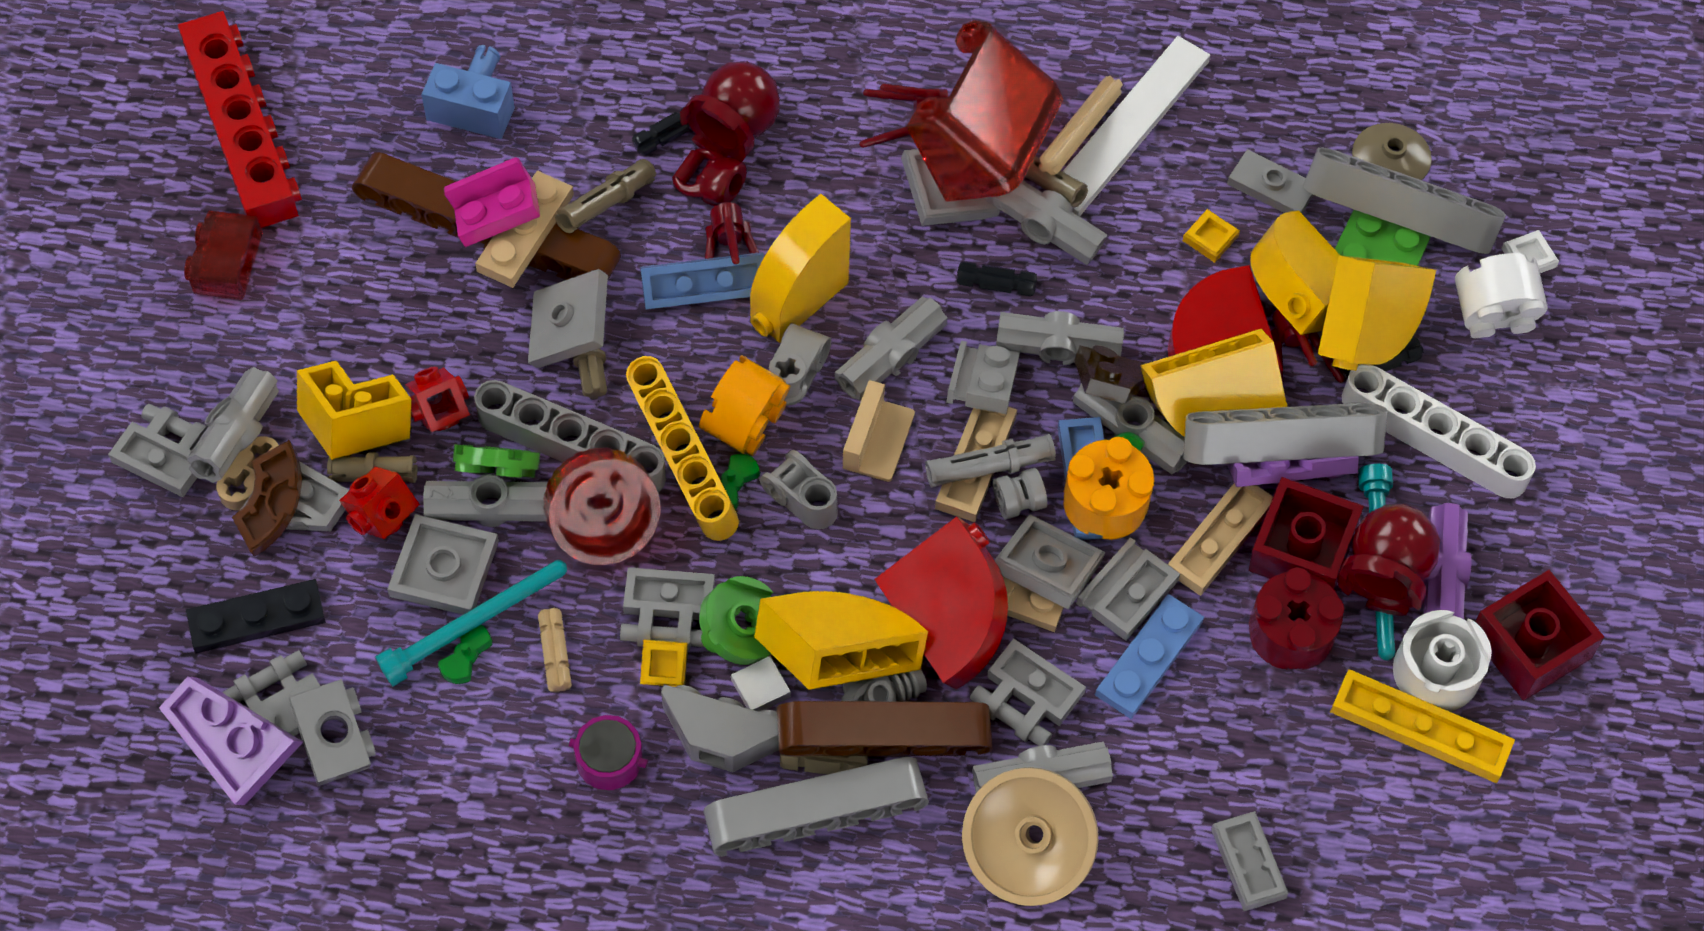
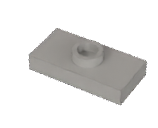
M1248 149L1230 174L1227 185L1283 213L1297 210L1303 213L1313 197V194L1303 188L1305 177Z
M1250 812L1214 823L1211 831L1243 911L1286 899L1288 896L1287 888L1256 812Z

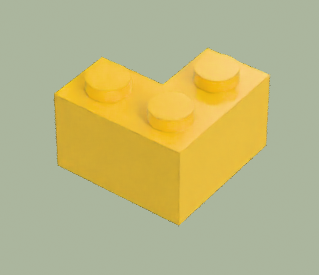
M337 361L297 370V411L331 460L410 439L411 397L393 374L353 384Z

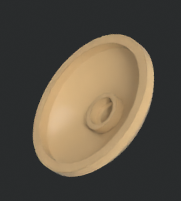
M1042 768L1013 769L989 780L971 800L963 821V849L974 876L995 896L1018 905H1045L1070 894L1089 874L1098 850L1097 821L1087 798L1067 778ZM1033 825L1039 826L1043 831V839L1040 842L1033 841L1029 836V830Z

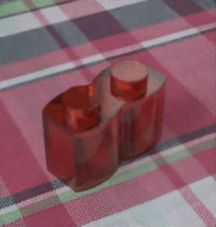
M209 210L204 222L198 223L195 232L197 247L193 256L187 257L184 267L185 279L189 280L194 294L238 300L244 298L252 266L262 238V230L257 216Z

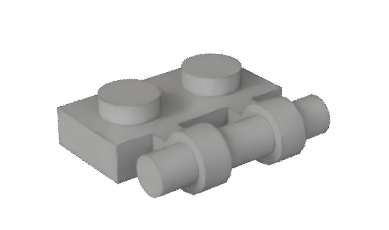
M147 404L142 411L141 417L150 422V424L145 428L131 422L108 456L111 463L184 497L197 479L189 470L190 465L187 458L208 426L199 422L194 424L179 418L178 412L168 407L160 409L152 404ZM171 432L182 437V440L178 444L164 436Z
M628 567L623 611L624 614L639 615V623H622L620 641L637 642L638 647H643L644 639L687 642L688 651H690L691 646L704 647L701 641L702 630L692 629L693 620H699L700 607L704 598L714 589L715 574ZM654 616L679 618L678 628L653 626Z
M1013 638L988 670L987 678L999 686L991 693L981 685H978L971 694L970 700L988 704L990 719L998 718L1015 730L1014 735L1022 741L1027 742L1030 740L1036 745L1042 746L1047 745L1052 737V733L1039 725L1041 721L1046 717L1060 726L1085 694L1086 686ZM1012 695L1031 707L1026 715L1007 704Z
M299 650L285 658L281 655L269 661L270 666L248 678L244 674L233 681L235 685L224 690L222 693L239 703L244 700L250 710L291 735L299 734L300 732L289 703V696L320 686L313 673L299 681H296L292 673L307 666ZM280 681L284 689L260 701L256 693Z

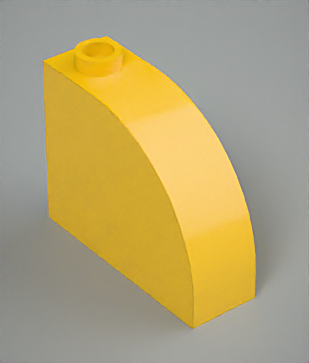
M821 193L807 204L779 234L763 258L752 283L750 292L751 324L759 334L764 337L770 335L779 343H781L782 337L791 323L798 326L803 324L849 283L851 218Z
M1299 210L1286 212L1274 221L1253 248L1250 256L1252 271L1265 295L1300 335L1323 331L1337 260L1340 254Z
M1339 255L1318 355L1333 358L1332 366L1354 371H1357L1358 364L1378 365L1392 360L1410 342L1421 323L1431 296L1436 270L1403 262Z
M1262 329L1141 365L1144 382L1151 400L1170 425L1184 437L1186 416L1193 412L1287 407L1274 341Z
M810 591L761 598L754 637L810 690L921 670L928 631L909 615L880 601L848 593Z

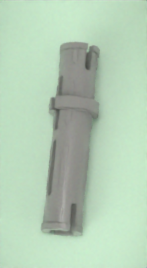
M1046 434L1024 441L1004 440L1002 445L927 460L925 461V469L929 485L932 488L1007 470L1009 473L1019 472L1021 467L1055 461L1056 452L1051 435Z

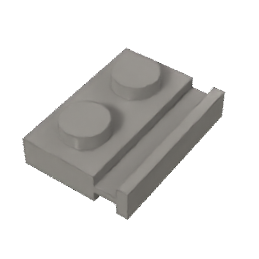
M961 341L946 403L953 404V400L956 399L966 401V407L1007 414L1020 352L1008 350L1001 346L979 344L978 349L966 347V341Z
M1131 537L1079 594L1076 602L1079 607L1082 608L1084 606L1092 612L1094 618L1125 641L1176 585L1180 577V573L1153 553L1138 547L1135 544L1136 541Z

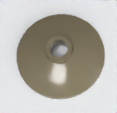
M1380 123L1366 128L1358 135L1352 148L1353 157L1419 180L1425 178L1431 167V151L1424 138L1413 129L1397 123ZM1389 146L1396 147L1400 151H1393Z

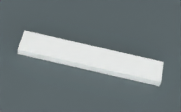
M1177 36L1063 170L1069 176L1088 186L1086 198L1078 207H1072L1073 213L1079 217L1209 63V53L1180 36Z

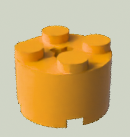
M741 355L739 361L735 360L730 365L711 395V398L714 399L712 403L714 410L711 413L704 409L699 422V428L739 452L754 456L765 439L766 435L763 434V431L768 422L770 421L775 424L783 413L787 404L784 399L791 386L786 383V380Z
M1123 437L1095 441L1081 448L1069 462L1064 488L1063 506L1070 522L1079 531L1087 535L1089 532L1101 535L1102 539L1114 540L1133 533L1140 527L1148 511L1154 487V474L1151 464L1141 451L1132 446L1130 441Z

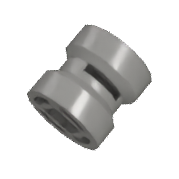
M1035 467L1021 471L1020 475L1015 478H1010L1006 475L993 479L994 497L1005 520L1019 516L1020 512L1025 509L1034 512L1047 508V495L1044 483Z

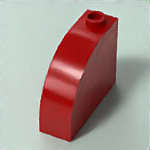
M1250 265L1216 272L1198 282L1187 292L1174 316L1168 342V357L1258 329H1262L1273 340ZM1276 350V355H1277V360H1278V364H1279L1280 374L1282 375L1283 369H1282V366H1281V363H1280V360H1279V356H1278V353H1277V350Z
M957 516L874 579L892 607L909 615L928 631L924 655L941 681L956 690L978 675L994 656L1004 635L1008 615V597L1004 578L995 560L985 547L990 543L989 538L976 522L969 525Z

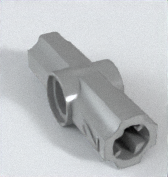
M1008 170L1002 171L987 194L986 201L1019 221L1022 231L1031 240L1043 245L1051 242L1086 265L1093 260L1107 238L1106 233L1073 213L1071 204L1061 194L1051 190H1046L1042 193Z
M922 296L892 323L884 321L869 334L863 348L835 371V380L841 389L852 399L861 401L869 380L881 383L891 373L895 376L901 373L899 369L906 363L911 365L916 359L919 349L947 325L948 318L943 313L941 306L931 297L925 298Z
M1064 311L1050 312L1044 317L1000 312L996 346L1022 353L1037 354L1046 363H1050V360L1063 361V365H1070L1074 362L1080 345L1088 348H1093L1095 345L1104 346L1113 350L1118 356H1121L1124 328L1082 323L1077 316Z
M255 367L245 371L230 395L219 402L207 415L205 424L208 428L187 458L190 465L189 470L197 478L206 479L212 483L221 480L238 453L247 448L260 434L263 425L259 421L279 392L276 384L278 380L270 372L262 371Z
M1081 383L1073 396V403L1090 416L1101 417V423L1110 429L1114 436L1124 432H1131L1141 437L1145 442L1141 452L1171 475L1175 472L1178 473L1187 463L1184 459L1185 437L1154 414L1155 411L1152 404L1148 400L1132 396L1131 400L1126 404L1085 394ZM1127 421H1136L1141 425H1131Z
M492 474L482 475L474 481H426L423 493L424 516L438 520L477 521L487 527H496L506 521L554 522L556 517L555 482H504L502 478ZM488 498L499 499L494 504H482Z
M1104 741L1057 750L1052 745L1036 746L1019 754L1018 758L976 765L972 769L976 793L984 784L997 775L1018 768L1034 767L1050 770L1067 778L1077 788L1112 782L1113 778L1111 759Z

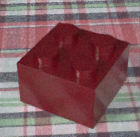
M1281 477L1252 549L1248 571L1271 579L1278 574L1287 572L1291 568L1299 567L1307 570L1310 574L1320 577L1335 590L1338 573L1350 551L1364 505Z
M1550 570L1545 571L1481 610L1475 621L1489 639L1492 651L1491 661L1523 701L1591 660L1605 638Z

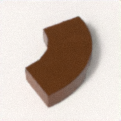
M290 440L251 461L255 473L253 493L245 507L232 516L249 551L254 557L266 550L281 536L293 518L298 506L302 486V473L297 452Z

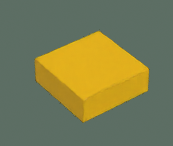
M1207 209L1183 235L1182 241L1215 263L1238 238L1240 230Z
M644 639L640 684L664 686L665 684L672 687L685 685L688 643Z

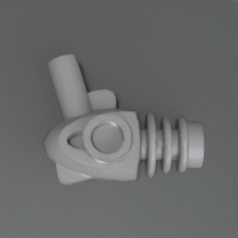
M921 670L844 683V695L841 701L905 702L909 701L911 697L916 699L919 694L926 692L927 683Z

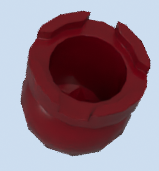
M748 61L728 62L710 75L702 89V94L693 96L680 112V122L682 125L689 123L691 129L696 133L692 141L699 148L712 149L725 157L729 156L743 161L754 148V138H758L773 125L780 111V97L776 81L764 68Z
M1385 504L1366 514L1355 530L1353 556H1349L1343 561L1338 573L1337 583L1347 596L1353 590L1367 598L1365 607L1378 612L1405 616L1409 608L1414 607L1419 611L1426 596V585L1423 581L1430 576L1438 563L1440 538L1436 526L1422 511L1407 504Z

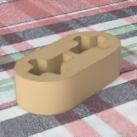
M267 436L257 437L247 448L238 453L223 478L217 481L216 490L222 504L226 508L240 510L253 492L255 473L251 461L255 459L254 455L256 453L263 455L267 451L279 446L273 438ZM244 481L243 484L246 492L243 494L235 492L231 496L228 487L231 485L238 487Z

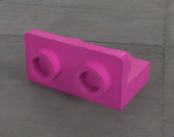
M517 157L444 187L445 196L455 211L458 238L465 247L540 217L535 183Z

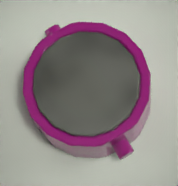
M603 715L592 718L579 729L576 739L571 738L569 741V747L574 748L575 762L579 775L587 784L600 790H615L625 787L636 778L640 767L646 768L648 760L642 757V745L638 731L629 721L619 716Z

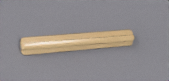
M1106 76L1040 156L1041 163L1039 164V169L1042 172H1048L1051 176L1059 173L1121 95L1120 88L1123 84L1120 79L1114 80L1111 76Z

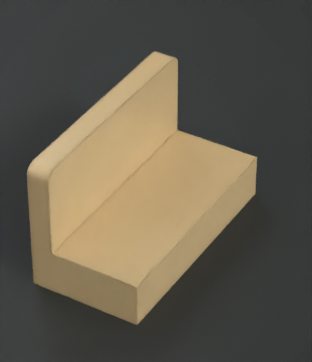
M869 380L843 450V469L890 482L894 476L912 425L915 411L911 408L884 401L885 384Z

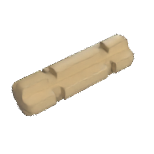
M558 608L543 609L538 614L545 670H547L548 689L550 692L566 691L571 688L572 684L568 668L569 663L562 613Z

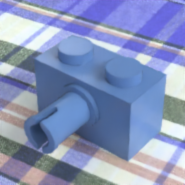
M479 45L475 50V55L468 71L435 63L421 94L426 120L502 139L515 107L511 82L491 77L501 57L499 52L489 46L486 56H484L486 46Z

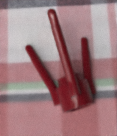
M882 84L879 90L865 89L863 91L864 96L913 101L915 118H922L923 122L860 141L859 145L864 148L924 130H938V121H947L949 116L947 89H923L892 84Z
M725 202L711 209V225L705 228L707 238L705 259L714 258L717 240L722 245H728L732 263L735 265L740 262L737 243L742 238L750 254L759 253L751 234L750 223L743 220L742 209L738 204Z
M1277 309L1272 316L1275 329L1271 330V334L1282 369L1283 343L1288 347L1301 346L1309 365L1315 366L1317 360L1308 339L1311 340L1318 351L1321 338L1317 332L1300 335ZM1321 356L1337 382H1344L1345 378L1340 369L1332 366L1333 358ZM1282 371L1281 379H1282V383H1283V385H1284V381H1283V373H1284V372Z

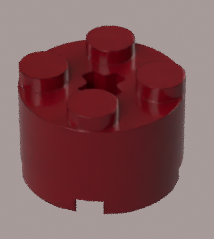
M1291 568L1287 572L1269 579L1260 589L1249 619V634L1252 646L1263 660L1274 667L1286 670L1288 668L1302 670L1313 668L1320 664L1331 652L1342 625L1344 604L1336 591L1326 581L1310 574L1303 568Z

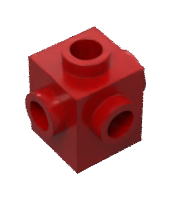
M429 367L421 370L414 375V381L405 384L411 397L412 420L414 422L420 420L431 432L449 429L458 424L459 420L470 415L464 401L469 399V395L459 375L454 377L444 367L439 370L438 367ZM438 394L434 401H427V398Z
M376 466L366 475L356 479L351 484L350 490L339 500L348 512L346 516L347 522L356 532L361 535L367 533L382 539L397 532L403 525V521L420 505L398 473Z

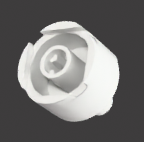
M1507 253L1481 259L1480 268L1470 272L1469 267L1466 266L1456 274L1455 284L1464 324L1470 330L1472 338L1490 337L1495 334V329L1510 327L1513 334L1530 332L1536 328L1535 320L1543 316L1548 309L1538 263L1534 257L1531 262H1528L1526 254Z
M1436 610L1419 616L1406 631L1394 657L1393 675L1400 691L1450 712L1465 706L1475 696L1488 671L1492 651L1487 635L1476 622L1469 618L1466 621L1454 616L1452 611Z

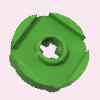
M454 444L453 462H456L455 471L495 473L496 467L497 476L535 477V471L539 470L540 452L487 446L479 448L473 447V445Z
M736 576L718 584L704 598L700 607L699 623L702 630L701 641L703 646L708 651L717 653L723 659L739 665H750L767 658L771 653L754 635L760 599L771 597L770 595L774 592L761 581L745 576ZM740 611L745 613V620L751 622L752 627L742 629L736 623L735 617Z

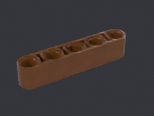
M793 701L777 706L779 753L787 756H964L966 751H976L978 755L991 752L993 749L989 705L980 702Z

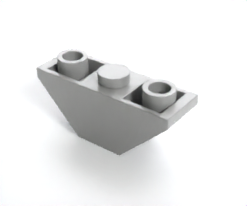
M664 684L661 691L663 710L691 760L735 772L779 750L776 711L765 709L758 712L745 708L740 702L731 698L721 697L717 700L703 696L698 690L686 685H678L675 688Z

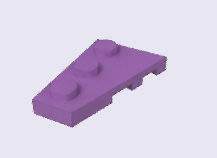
M1359 457L1227 464L1236 487L1278 483L1281 477L1292 481L1321 477L1341 478L1347 474L1358 473Z
M187 676L159 707L235 805H245L303 743L300 739L196 677Z

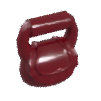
M695 149L690 151L673 175V186L683 195L701 198L706 204L716 206L734 200L743 187L747 168L745 163L737 158L725 157L712 149ZM709 159L701 174L697 175L695 184H687L703 160Z

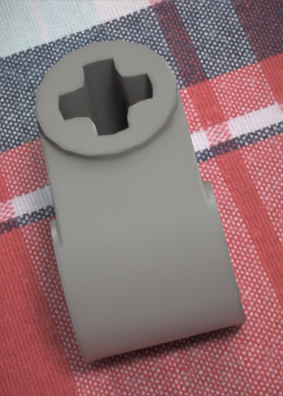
M793 323L786 329L780 346L769 364V371L786 380V383L791 386L784 399L787 402L786 406L795 405L805 397L817 372L822 369L828 357L832 341L828 336Z
M790 450L785 455L786 460L773 472H766L760 476L759 480L765 492L780 505L785 506L810 528L825 529L831 526L837 519L838 502L836 486L831 480L815 469L798 451ZM815 501H823L826 503L823 506L811 505V503Z

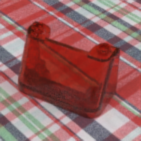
M973 20L962 25L955 39L960 52L972 53L951 94L949 97H930L920 102L906 126L945 202L1002 196L1019 187L1063 102V96L1057 83L990 23Z

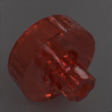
M606 447L580 451L562 462L553 472L551 479H549L546 485L547 488L543 497V510L547 524L561 549L578 561L592 565H609L624 561L644 548L657 529L661 504L656 486L643 465L633 456L624 453V451ZM622 496L623 508L620 515L614 521L606 525L605 521L613 518L619 511Z

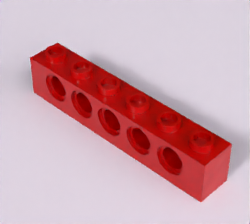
M224 11L177 24L251 230L254 231L298 217L295 202L302 200L295 177L287 179L284 170L290 169L283 146L275 147L272 139L278 138L272 116L270 114L263 117L261 108L267 107L259 84L252 86L249 78L255 77L248 54L240 56L238 48L244 47L237 24L229 26Z

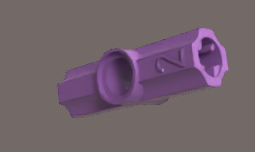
M1444 503L1439 506H1432L1428 515V519L1436 526L1440 538L1438 563L1430 576L1423 581L1426 585L1424 614L1436 610H1447L1454 612V616L1464 619V598L1469 584L1472 563L1471 553L1466 552L1468 511L1463 510L1458 504Z

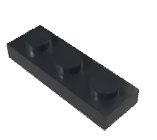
M316 579L186 609L195 654L326 623Z

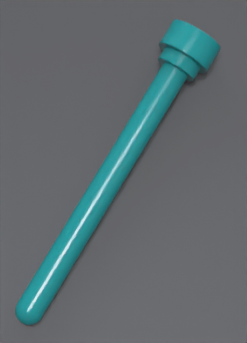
M1368 464L1358 470L1359 489L1368 498L1369 513L1386 504L1385 497L1389 495V490L1393 487L1392 468L1388 465ZM1375 611L1378 655L1382 660L1388 661L1395 656L1393 615Z
M555 560L406 649L402 650L399 647L392 651L391 648H388L375 656L379 667L391 686L394 687L408 678L407 673L413 670V664L561 578L567 572V565L562 560Z

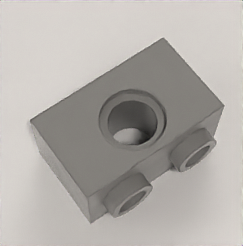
M340 679L289 696V703L318 786L370 768L369 757L376 755L368 729L359 731L354 715L362 712L353 687L345 690L343 681ZM327 721H341L347 728L345 739L338 743L326 741L321 734V728Z

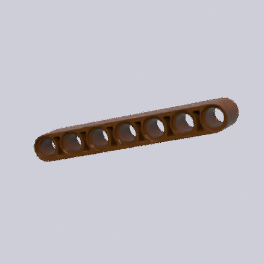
M374 152L371 154L352 185L353 192L361 200L371 199L377 202L376 206L399 215L404 212L411 215V219L435 229L438 227L449 230L447 234L458 237L455 211L444 193V187L456 181L384 153ZM556 222L528 265L544 272L547 269L558 273L557 277L564 280L600 269L608 275L609 280L621 259V253L615 245L605 239L579 229L572 233H566ZM492 237L480 241V243L485 244L483 248H486Z

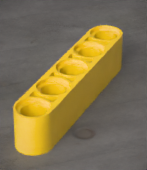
M652 356L636 358L627 368V381L701 530L706 537L712 540L722 541L728 539L738 528V515L688 415L658 359ZM655 379V381L651 384L644 386V383H646L647 381ZM672 411L667 417L659 418L663 413ZM689 444L685 449L675 451L680 445ZM706 477L701 483L692 484L695 479ZM723 510L718 517L708 518L714 511Z

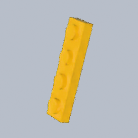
M1348 669L1330 713L1496 784L1502 775L1515 741L1511 737Z

